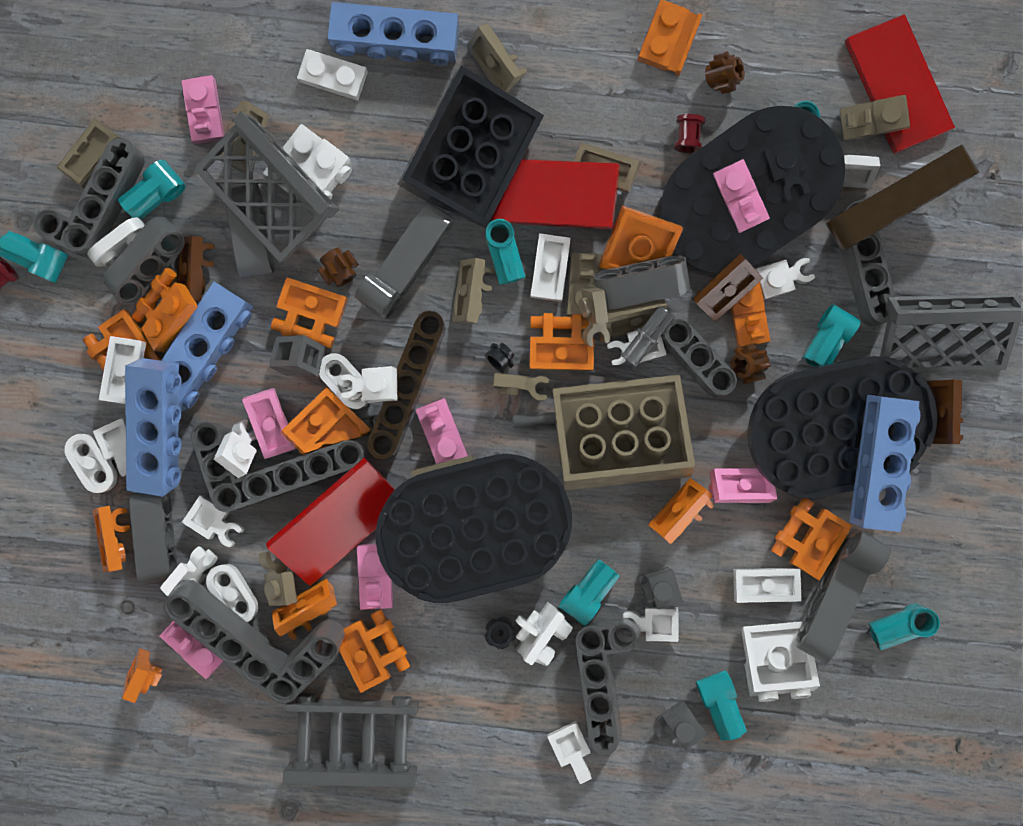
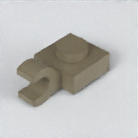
M596 287L581 289L582 298L579 300V307L582 316L586 321H589L582 336L584 344L589 347L593 346L592 338L596 332H599L601 342L609 343L610 334L606 328V323L609 320L605 291Z
M494 373L493 387L500 389L499 394L518 396L519 391H527L534 400L545 401L547 400V395L538 394L535 391V386L539 383L548 384L549 379L543 376L530 378L527 376Z
M270 551L261 552L259 554V562L269 572L264 574V592L269 606L297 603L293 571H287L286 565L276 556L273 562Z

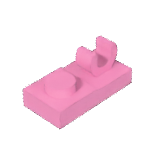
M210 75L181 80L191 142L197 145L220 141L224 137V129L216 79Z
M744 159L713 173V177L738 233L770 219Z
M275 388L244 397L242 401L264 459L295 450V447L281 434V430L288 425Z
M445 398L415 409L436 464L468 456Z
M757 468L713 469L709 472L711 484L708 488L709 492L713 495L711 499H714V503H771L777 499L775 486L769 483Z
M376 544L357 545L360 610L392 608V580L380 562Z
M174 621L159 636L205 679H208L224 662Z

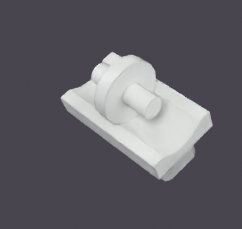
M549 602L546 603L540 614L534 610L528 619L519 615L515 620L522 627L516 636L520 643L515 650L530 665L537 662L548 666L555 654L554 649L547 645L552 635L563 641L568 637L573 628L564 619L565 616Z

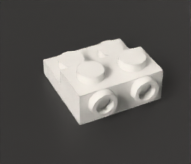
M300 124L283 146V149L330 199L333 195L331 192L336 185L344 183L351 174L352 169L350 167L353 164L350 158L327 140H322L303 124ZM267 167V168L265 169V171L263 172V174H264L267 178H268V167ZM277 184L289 194V188L285 184Z
M802 622L746 626L741 629L747 661L744 665L750 696H758L759 702L778 700V694L791 693V699L811 697L810 691H815L820 687L815 658L794 645Z

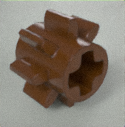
M728 51L713 55L714 60L709 61V65L705 69L707 84L710 88H715V91L721 90L722 94L736 91V85L740 84V81L745 76L742 60L739 57H735V55L729 56Z
M339 247L334 248L320 258L323 267L319 268L318 272L328 285L334 282L337 287H342L357 276L354 268L359 266L349 250L343 253Z
M756 343L734 349L735 356L729 361V364L736 377L743 378V384L746 385L766 379L764 372L767 371L768 367H771L766 350H757Z

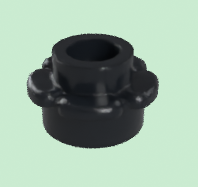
M492 343L490 350L485 354L488 362L499 372H504L508 367L512 368L514 366V362L511 360L514 358L512 350L504 343L500 345Z
M499 617L497 620L491 619L485 627L487 630L485 639L490 646L505 649L509 647L511 641L515 640L516 629L512 627V622L508 618ZM502 630L503 635L499 636L497 631Z

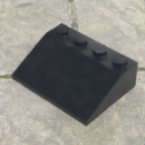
M461 65L454 74L397 185L425 201H430L438 207L486 228L544 115Z

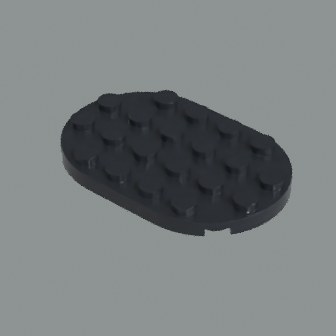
M773 106L747 115L689 156L670 176L661 200L660 217L683 228L674 252L678 256L686 257V263L702 271L717 274L739 254L752 266L762 262L816 225L835 205L842 191L845 178V160L840 142L832 129L822 119L801 108ZM796 138L807 167L806 170L799 172V174L808 183L811 192L802 195L801 188L798 185H793L790 188L793 199L785 202L782 195L784 183L782 179L776 182L773 181L763 151ZM744 159L770 219L738 233L713 177V173Z
M883 356L858 357L801 369L783 375L763 391L751 412L748 424V446L753 462L769 483L794 496L821 498L854 491L867 395L919 401L920 421L915 429L914 442L916 450L911 459L910 473L920 464L918 462L927 447H931L936 434L937 408L929 385L919 373L914 372L910 367L903 364L904 362ZM892 424L889 427V438L892 437L895 432L894 424ZM889 456L884 461V470L890 465Z
M514 454L487 456L416 475L396 488L386 501L378 517L376 526L377 553L389 578L399 588L401 587L409 594L417 597V599L432 603L461 601L532 582L553 568L563 554L570 539L572 529L571 506L560 481L540 463Z

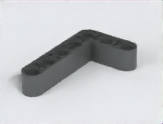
M201 422L193 428L191 433V441L214 507L222 512L240 510L341 475L352 469L364 457L367 459L368 456L363 444L347 440L237 478L227 469L222 475H218L214 470L216 462L214 457L224 436L228 434L225 427L217 423ZM212 428L216 438L213 444L208 445L204 440V434L208 429ZM349 446L356 447L359 452L358 460L353 464H349L344 459V451ZM320 456L324 457L328 462V469L322 475L318 474L314 469V462ZM289 467H293L298 475L297 481L292 485L288 484L284 479V473ZM258 478L264 479L267 483V489L263 495L257 494L254 490V483ZM229 488L236 494V501L232 506L228 505L224 500V494Z
M194 580L181 581L164 603L165 613L170 619L269 698L281 704L294 700L336 658L345 636L344 629L339 623L332 620L323 621L287 655Z

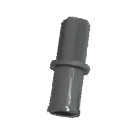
M658 307L643 328L636 330L639 333L620 355L637 367L653 345H658L657 339L672 322L674 315L666 308Z

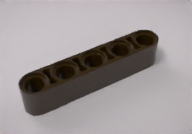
M960 145L828 221L825 225L843 252L979 173V170L964 146Z
M424 311L417 317L396 368L397 401H384L375 421L367 446L370 454L377 459H391L398 453L440 348L446 327L440 314L435 311ZM434 319L439 322V329L434 334H425L422 330L424 322ZM422 348L427 351V359L424 363H412L411 354L415 349ZM404 378H413L416 384L414 391L410 394H402L399 389L400 382ZM393 407H400L404 413L402 421L398 424H391L388 420V412ZM383 436H387L392 443L391 450L387 454H381L376 449L377 440Z

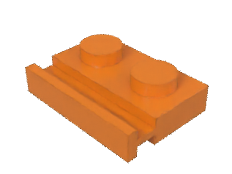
M660 0L637 61L663 71L669 70L674 72L675 75L680 76L703 14L698 13L697 15L689 12L690 9Z

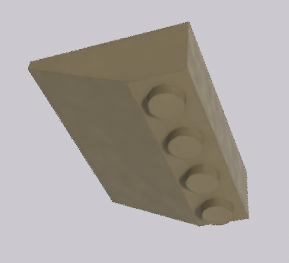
M680 375L553 389L560 467L565 491L691 477L695 469V462Z

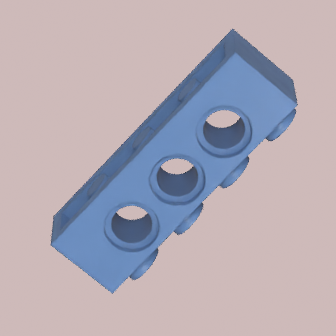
M331 2L328 41L332 50L336 51L339 55L354 56L355 53L367 54L368 57L373 59H385L386 56L398 57L404 62H416L417 59L429 60L436 65H447L448 62L456 63L459 37V18L456 13ZM361 29L370 30L369 34L365 37L356 36L357 32ZM392 32H400L402 34L396 40L387 39V36ZM422 35H431L433 37L428 43L418 41Z
M213 281L198 304L197 309L188 319L161 360L179 363V372L185 367L189 369L190 377L185 383H181L179 390V407L181 411H185L187 408L190 409L197 402L200 396L198 390L204 381L208 382L214 376L217 370L215 364L221 355H226L231 350L235 342L233 337L239 328L243 329L249 323L252 317L250 311L254 306ZM223 314L225 316V324L221 329L215 330L213 326L214 319L218 315ZM206 341L208 346L207 352L203 356L198 357L196 347L200 342Z
M141 358L125 365L127 491L163 497L176 488L180 482L181 470L178 468V454L181 449V439L178 437V423L181 419V408L179 407L181 376L179 375V363Z
M867 395L850 523L866 529L901 532L902 523L906 518V492L911 485L910 464L916 450L914 442L915 429L920 421L919 401ZM892 424H894L895 432L893 436L889 438V427ZM889 456L890 465L884 470V461ZM885 489V498L880 502L879 494Z

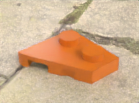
M326 387L281 430V434L301 454L305 455L342 441L365 436L371 429Z

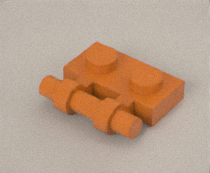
M165 268L161 275L155 276L150 284L152 288L146 296L139 299L135 305L137 309L132 314V318L139 323H143L147 318L141 329L153 351L165 352L198 307L184 284L174 282L172 285L177 275L170 268ZM162 297L163 299L161 300V302L159 303V305H157V302H158V301L160 300V298Z
M286 277L276 307L288 313L285 320L274 317L271 329L281 332L282 336L305 335L326 348L332 349L335 337L324 334L326 325L339 328L348 298ZM299 316L314 320L313 328L309 329L297 325Z
M126 309L121 310L98 326L104 336L102 340L98 341L94 334H89L82 340L88 348L87 354L91 360H96L103 371L110 336L146 342L144 358L162 360L157 351H153L143 331Z
M543 313V316H531L530 328L543 329V337H530L529 370L593 371L594 338H592L593 346L591 347L585 345L583 338H581V329L585 330L589 321H586L581 314H572L571 317L553 316V313ZM553 329H571V338L553 337Z
M802 498L798 506H793L789 515H791V518L783 531L779 530L774 538L776 542L770 551L782 557L789 547L795 551L789 563L820 581L851 530L852 525L821 508L816 518L809 514V511L813 507L814 502L808 498ZM802 523L810 528L803 540L799 542L794 539V536Z
M382 609L370 614L376 626L367 630L362 619L343 628L345 636L339 651L360 693L391 677L386 665L394 662L399 672L410 667L405 656L407 651L403 644H399L392 630L394 625L391 619H386ZM380 635L388 649V652L380 655L373 639Z

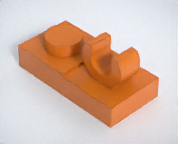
M759 282L730 308L737 348L753 343L758 345L771 342L762 289Z
M690 478L650 521L648 526L669 544H672L684 532L693 518L697 521L702 520L698 512L705 505L710 509L714 507L712 501H710L713 495Z
M110 506L93 509L103 572L121 570V562L126 561L125 549L122 543H118L114 532L122 533L130 529V525L119 526L116 523L117 515L127 513V509L118 508L112 512L110 511Z
M328 579L321 581L296 596L297 603L282 605L272 611L274 630L280 637L287 633L292 640L297 639L296 627L302 625L309 632L312 630L310 622L312 619L328 613L332 607L337 605L334 587Z
M139 648L125 677L122 699L135 703L139 693L146 694L150 685L157 686L162 676V668L150 664L149 651Z

